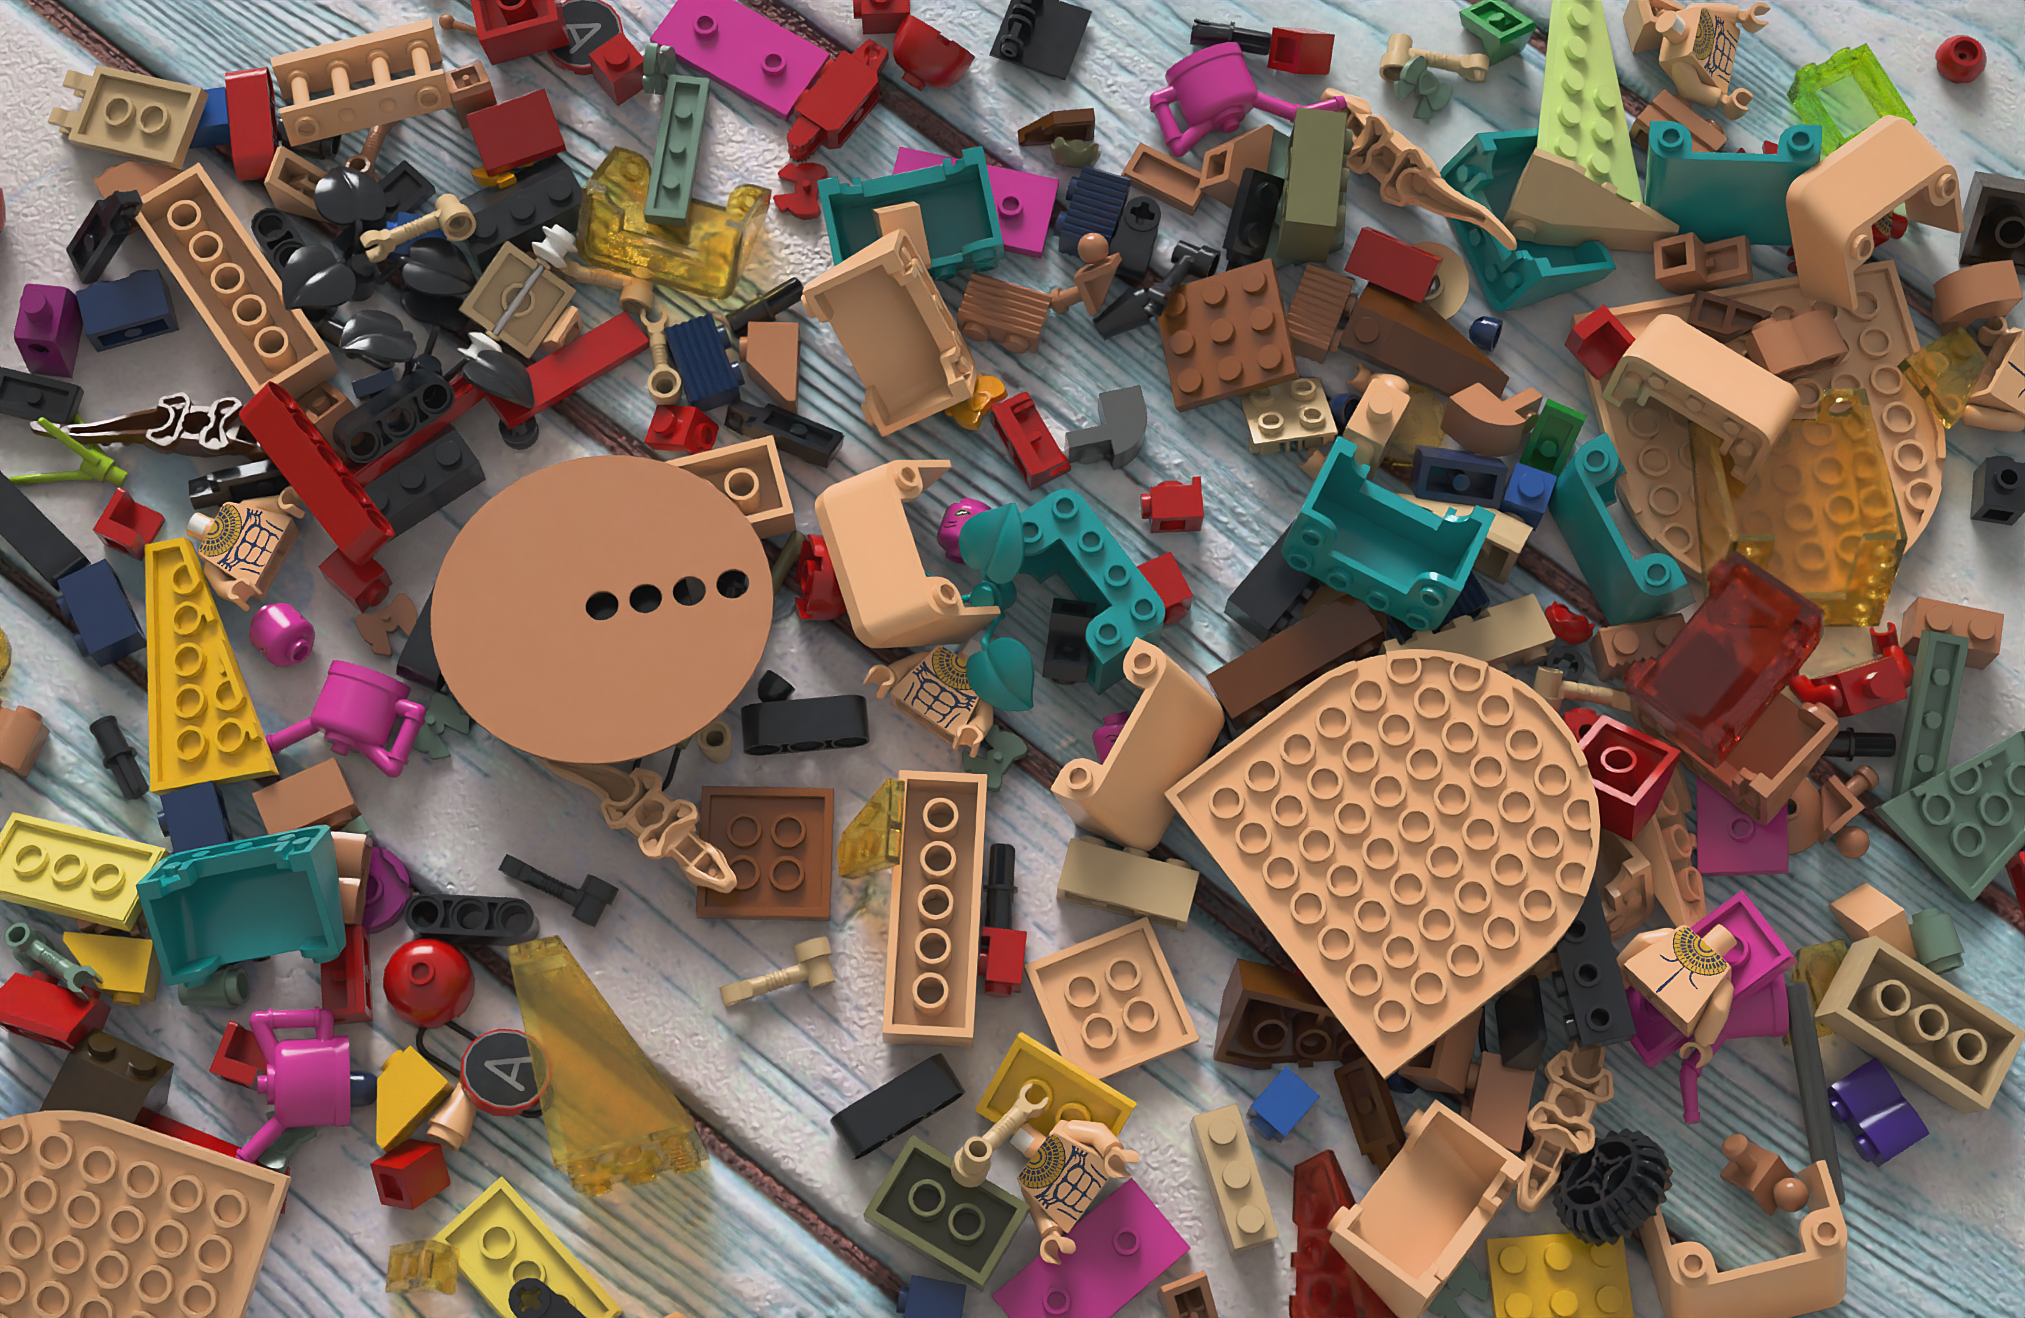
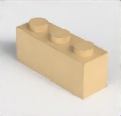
M1082 836L1080 840L1070 839L1057 887L1056 898L1136 920L1148 916L1152 924L1184 932L1200 872L1191 870L1192 865L1182 860L1169 858L1166 859V862L1149 859V854L1140 849L1125 847L1123 851L1106 847V842L1103 840Z
M1237 1103L1193 1116L1190 1123L1191 1132L1230 1256L1274 1243L1279 1234Z

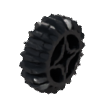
M1628 1128L1621 1130L1619 1133L1611 1130L1605 1139L1596 1137L1593 1148L1587 1151L1586 1154H1581L1575 1159H1569L1570 1167L1559 1174L1562 1182L1558 1183L1553 1189L1557 1196L1552 1203L1557 1209L1556 1215L1561 1219L1560 1222L1577 1239H1581L1585 1244L1592 1242L1597 1247L1603 1245L1606 1241L1614 1245L1620 1236L1629 1239L1632 1231L1637 1227L1644 1228V1222L1650 1216H1657L1655 1210L1657 1206L1667 1201L1664 1192L1673 1185L1669 1179L1673 1170L1669 1166V1160L1664 1155L1663 1149L1639 1130L1632 1132Z

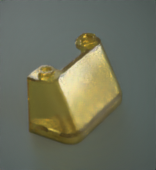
M615 146L582 187L576 248L578 249L579 256L586 263L594 267L712 300L727 299L733 294L741 279L769 210L772 189L746 183L738 185L730 193L727 207L691 198L687 227L645 223L644 211L652 172L651 166L643 155Z

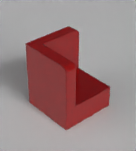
M1273 27L1267 68L1294 74L1328 75L1335 34L1305 28Z
M1603 304L1572 327L1564 345L1596 380H1600L1616 368L1621 357L1636 339Z
M118 487L93 531L104 545L142 561L145 556V545L153 543L165 522V518L161 513L135 502L128 491Z
M229 1021L209 1072L220 1080L258 1092V1076L267 1075L265 1058L253 1032L246 1030L239 1023Z
M408 1139L370 1163L381 1205L414 1210L450 1185V1177L440 1143Z

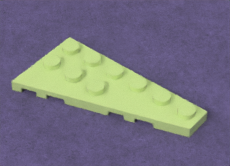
M1552 0L1537 148L1574 161L1586 168L1585 176L1600 186L1606 181L1618 188L1616 195L1628 203H1643L1602 1Z

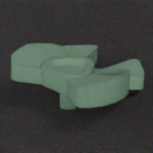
M648 42L645 54L643 55L644 76L642 84L645 93L654 94L655 90V94L664 95L667 89L669 74H673L676 66L675 49L671 46H662L659 49L658 43Z
M1415 56L1409 59L1401 70L1400 81L1394 82L1396 100H1403L1413 90L1416 95L1421 96L1413 114L1415 119L1432 118V111L1444 107L1449 102L1452 94L1451 85L1439 82L1433 73L1427 70L1423 56Z
M434 693L431 697L429 710L426 711V722L421 726L412 748L424 754L429 753L432 760L449 758L451 756L450 751L438 735L444 733L445 726L464 735H469V715L461 714L458 705L450 697L441 693Z
M993 725L984 738L992 750L987 752L986 758L978 755L972 758L969 756L970 752L963 751L962 767L964 772L971 771V774H987V791L998 792L1002 786L1003 775L1013 765V761L1028 755V750L1023 740L1018 736L1006 731L1000 732L999 727Z
M274 1111L266 1113L268 1121L275 1114ZM315 1127L286 1128L256 1161L263 1168L281 1174L285 1173L288 1159L300 1145L316 1137ZM252 1135L246 1136V1144L251 1140Z
M1465 1257L1427 1310L1434 1315L1444 1316V1318H1466L1454 1298L1461 1296L1462 1290H1465L1480 1301H1487L1489 1283L1485 1279H1480L1477 1267L1470 1259Z

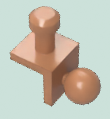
M1088 233L1078 243V254L1088 264L1082 266L1073 277L1076 286L1064 291L1061 288L1051 291V308L1054 312L1058 314L1069 311V306L1083 301L1091 316L1098 313L1105 303L1106 295L1122 258L1119 252L1107 257L1109 251L1108 242L1098 233Z
M1860 765L1853 771L1854 777L1846 784H1843L1836 775H1833L1818 790L1821 794V835L1818 836V841L1823 845L1836 834V847L1838 851L1850 859L1863 856L1868 851L1870 845L1869 836L1862 828L1846 826L1865 808L1857 797L1865 790L1872 791L1879 785L1878 774L1873 768L1866 765Z
M1732 1134L1723 1141L1722 1152L1730 1161L1720 1173L1722 1180L1749 1192L1764 1213L1770 1216L1773 1215L1778 1207L1787 1212H1797L1805 1207L1809 1198L1808 1189L1802 1181L1794 1177L1779 1155L1750 1143L1742 1134Z

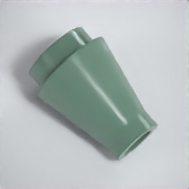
M233 965L217 969L210 974L211 980L203 985L186 988L183 983L178 984V998L183 1006L198 1005L236 1009L239 1004H246L250 995V983L245 969L235 968Z

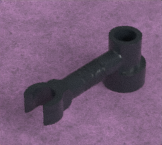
M1180 240L1175 246L1171 257V263L1175 265L1161 283H1157L1149 289L1146 296L1151 299L1143 311L1160 317L1170 302L1172 294L1188 275L1203 279L1215 274L1220 262L1221 252L1206 245L1200 248Z
M506 854L498 869L511 878L541 890L550 896L553 895L554 898L556 897L558 900L560 899L562 902L575 907L571 916L592 927H595L606 905H612L619 891L615 886L590 874H587L581 888L577 889L554 877L552 878L550 875L548 876V874Z

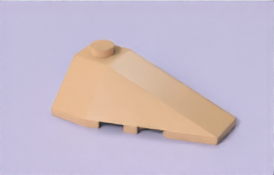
M1680 762L1676 765L1655 814L1634 838L1632 843L1651 863L1653 893L1675 926L1678 928L1679 926L1686 925L1691 928L1707 916L1702 876L1692 866L1691 854L1692 850L1697 849V839L1695 834L1688 833L1685 813L1693 810L1691 796Z

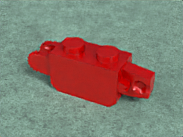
M868 39L852 54L843 50L835 61L831 59L823 66L819 74V80L811 90L805 89L798 96L794 105L796 121L791 126L792 129H789L786 137L788 154L793 161H797V163L807 162V159H810V156L814 155L821 145L829 150L838 149L844 145L879 102L878 76L889 60L887 49Z

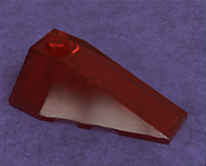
M1329 1149L1294 1166L1292 1221L1298 1226L1297 1252H1291L1290 1267L1296 1268L1295 1295H1289L1290 1318H1398L1329 1242L1332 1232L1327 1229V1226L1342 1206L1350 1210L1357 1204L1334 1151Z

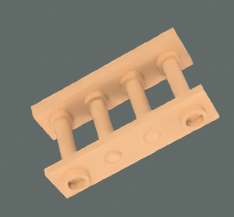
M427 19L271 57L272 68L283 100L293 98L294 102L292 106L279 109L291 147L454 107L443 69L431 71L430 64L443 61L432 20ZM414 68V76L391 81L390 74ZM374 78L375 85L351 91V83ZM334 89L333 96L310 101V93Z

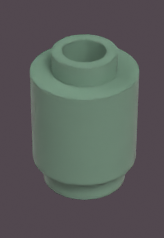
M1937 907L1911 916L1914 923L1909 925L1916 955L1922 966L1936 975H1940L1965 965L1961 957L1965 952L1949 913L1939 914Z

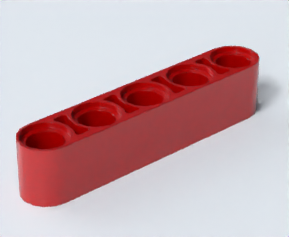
M268 381L239 411L242 422L344 555L358 565H365L394 537V529L293 397L277 383Z

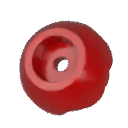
M1957 35L1946 39L1935 53L1938 71L1953 83H1970L1974 81L1985 70L1987 63L1986 52L1982 44L1975 38L1967 35Z
M1554 601L1552 605L1546 608L1544 615L1554 635L1576 646L1588 641L1593 636V629L1596 624H1589L1585 616L1576 615L1565 604H1558V602Z

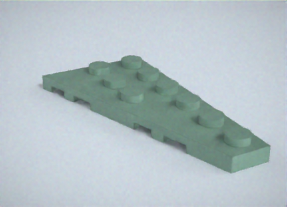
M2025 728L1873 809L1964 903L1973 902L2025 843Z

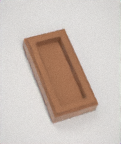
M1141 142L1121 173V176L1131 179L1130 186L1192 217L1206 194L1199 190L1200 171Z

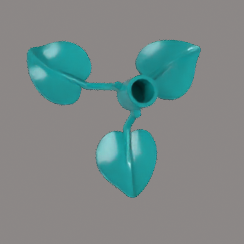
M1009 503L978 513L969 518L964 523L959 534V548L964 562L973 569H980L979 578L983 580V582L973 588L972 593L961 596L963 604L971 603L973 607L999 606L1001 612L998 617L990 622L980 641L983 651L974 653L968 658L966 673L971 688L986 703L1007 711H1027L1034 707L1033 686L1035 678L1034 665L1028 650L1022 643L1009 637H1000L990 643V639L999 622L1006 617L1003 610L1010 608L1016 601L1017 590L1011 580L1019 574L1025 554L1024 529L1020 512L1016 503ZM925 572L926 577H934L931 574Z

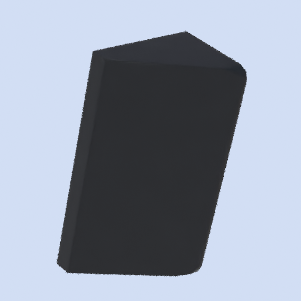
M1530 974L1496 1001L1494 1007L1502 1065L1506 1068L1535 1071L1538 1068L1548 1039L1539 979H1537V975Z

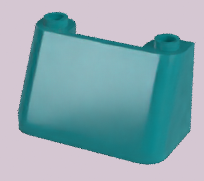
M1650 121L1644 204L1679 225V231L1676 236L1693 232L1703 243H1713L1745 235L1750 240V245L1791 246L1793 243L1786 208L1787 191L1791 183L1798 176L1820 162L1822 125H1793L1785 129L1780 135L1777 154L1692 152V137L1687 127L1672 121Z
M1539 128L1477 133L1440 171L1441 178L1455 191L1486 207L1502 223L1512 191L1533 151L1537 148ZM1450 218L1490 307L1495 311L1516 310L1599 282L1616 269L1608 249L1600 241H1586L1579 247L1542 245L1515 238L1517 242L1516 250H1508L1492 234L1479 225Z
M1607 432L1581 446L1558 477L1547 504L1549 511L1611 626L1674 614L1696 602L1678 564L1672 557L1664 553L1649 554L1635 561L1606 508L1618 502L1615 495V485L1619 477L1627 474Z
M328 825L311 826L179 852L160 860L135 885L166 986L183 983L186 988L197 987L211 980L210 974L215 972L220 965L300 950L303 958L312 959L313 963H325L339 957L347 943L335 843L330 826Z

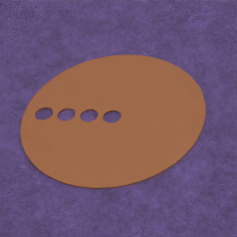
M601 455L568 460L537 470L501 490L469 519L456 536L445 555L437 575L432 596L431 636L434 652L441 673L451 693L462 708L486 731L513 748L536 757L571 764L602 765L631 761L667 750L689 739L719 717L740 695L752 678L769 639L774 602L772 576L761 541L748 519L724 493L706 480L669 463L643 457ZM740 571L747 576L749 587L742 596L726 598L718 592L717 581L725 572ZM685 578L700 580L706 589L704 598L692 606L678 603L673 596L674 587ZM643 585L654 586L662 594V601L659 607L649 613L637 612L630 605L632 592ZM597 593H610L618 600L617 612L607 620H595L586 612L588 600Z

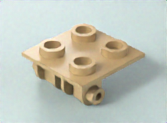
M1319 377L1291 380L1239 396L1251 437L1248 438L1251 454L1258 453L1261 457L1265 456V454L1279 453L1280 443H1282L1284 453L1290 452L1291 441H1294L1297 451L1302 450V440L1304 449L1319 446L1327 447V442H1334V435H1338Z

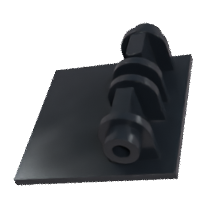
M1011 0L989 56L1066 81L1092 11L1059 0Z

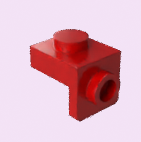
M657 405L644 443L653 450L687 452L689 455H694L712 450L719 426L697 407Z

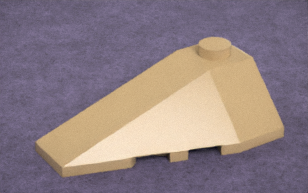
M1535 148L1512 191L1502 222L1515 238L1522 241H1531L1542 245L1579 247L1586 241L1594 240L1602 242L1607 249L1654 252L1653 241L1676 236L1680 227L1641 202L1628 203L1616 195L1618 188L1606 181L1600 186L1585 176L1586 168L1576 162Z
M1392 492L1442 518L1449 506L1457 510L1455 516L1469 515L1475 508L1473 505L1417 498L1415 495ZM1482 507L1496 514L1472 570L1505 585L1533 527L1525 524L1524 520L1516 514L1510 512L1502 513L1493 508Z

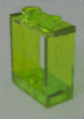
M1867 43L1852 50L1850 47H1845L1834 53L1828 61L1822 64L1810 63L1805 65L1795 73V79L1787 92L1788 98L1806 125H1822L1821 150L1826 157L1866 130L1863 129L1844 138L1815 93L1852 75L1880 119L1884 116L1892 115L1907 119L1913 126L1917 123V120Z

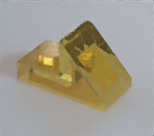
M429 1239L390 1246L385 1292L394 1294L427 1292L454 1295L460 1250L442 1242Z

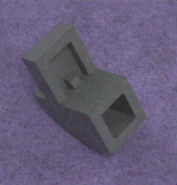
M1140 385L1099 393L1097 410L1101 425L1070 431L1065 434L1064 449L1069 463L1079 461L1080 464L1084 465L1092 464L1109 455L1112 469L1116 470L1126 466L1136 458L1142 449L1147 426V409Z

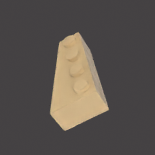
M1534 593L1486 608L1479 614L1480 619L1473 621L1472 617L1467 615L1452 619L1450 623L1440 630V633L1433 634L1432 630L1415 631L1412 634L1413 637L1402 645H1399L1397 638L1382 643L1377 656L1395 650H1440L1489 663L1488 666L1508 674V668L1523 662L1524 666L1528 667L1547 658V652H1549L1556 637Z

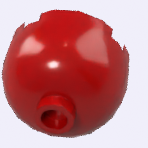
M907 15L900 24L893 39L892 52L895 62L905 72L901 79L921 92L925 85L941 90L950 88L958 83L969 70L975 56L954 40L950 41L941 35V32L912 15Z
M808 534L809 540H803L796 567L795 583L801 582V592L804 594V599L795 597L796 613L800 620L829 621L844 615L847 609L823 535Z
M420 937L404 943L391 955L384 969L383 990L388 1005L403 1022L416 1028L437 1029L445 1026L444 1023L451 1021L456 1016L460 1017L467 1010L474 996L475 976L469 960L457 946L440 938Z

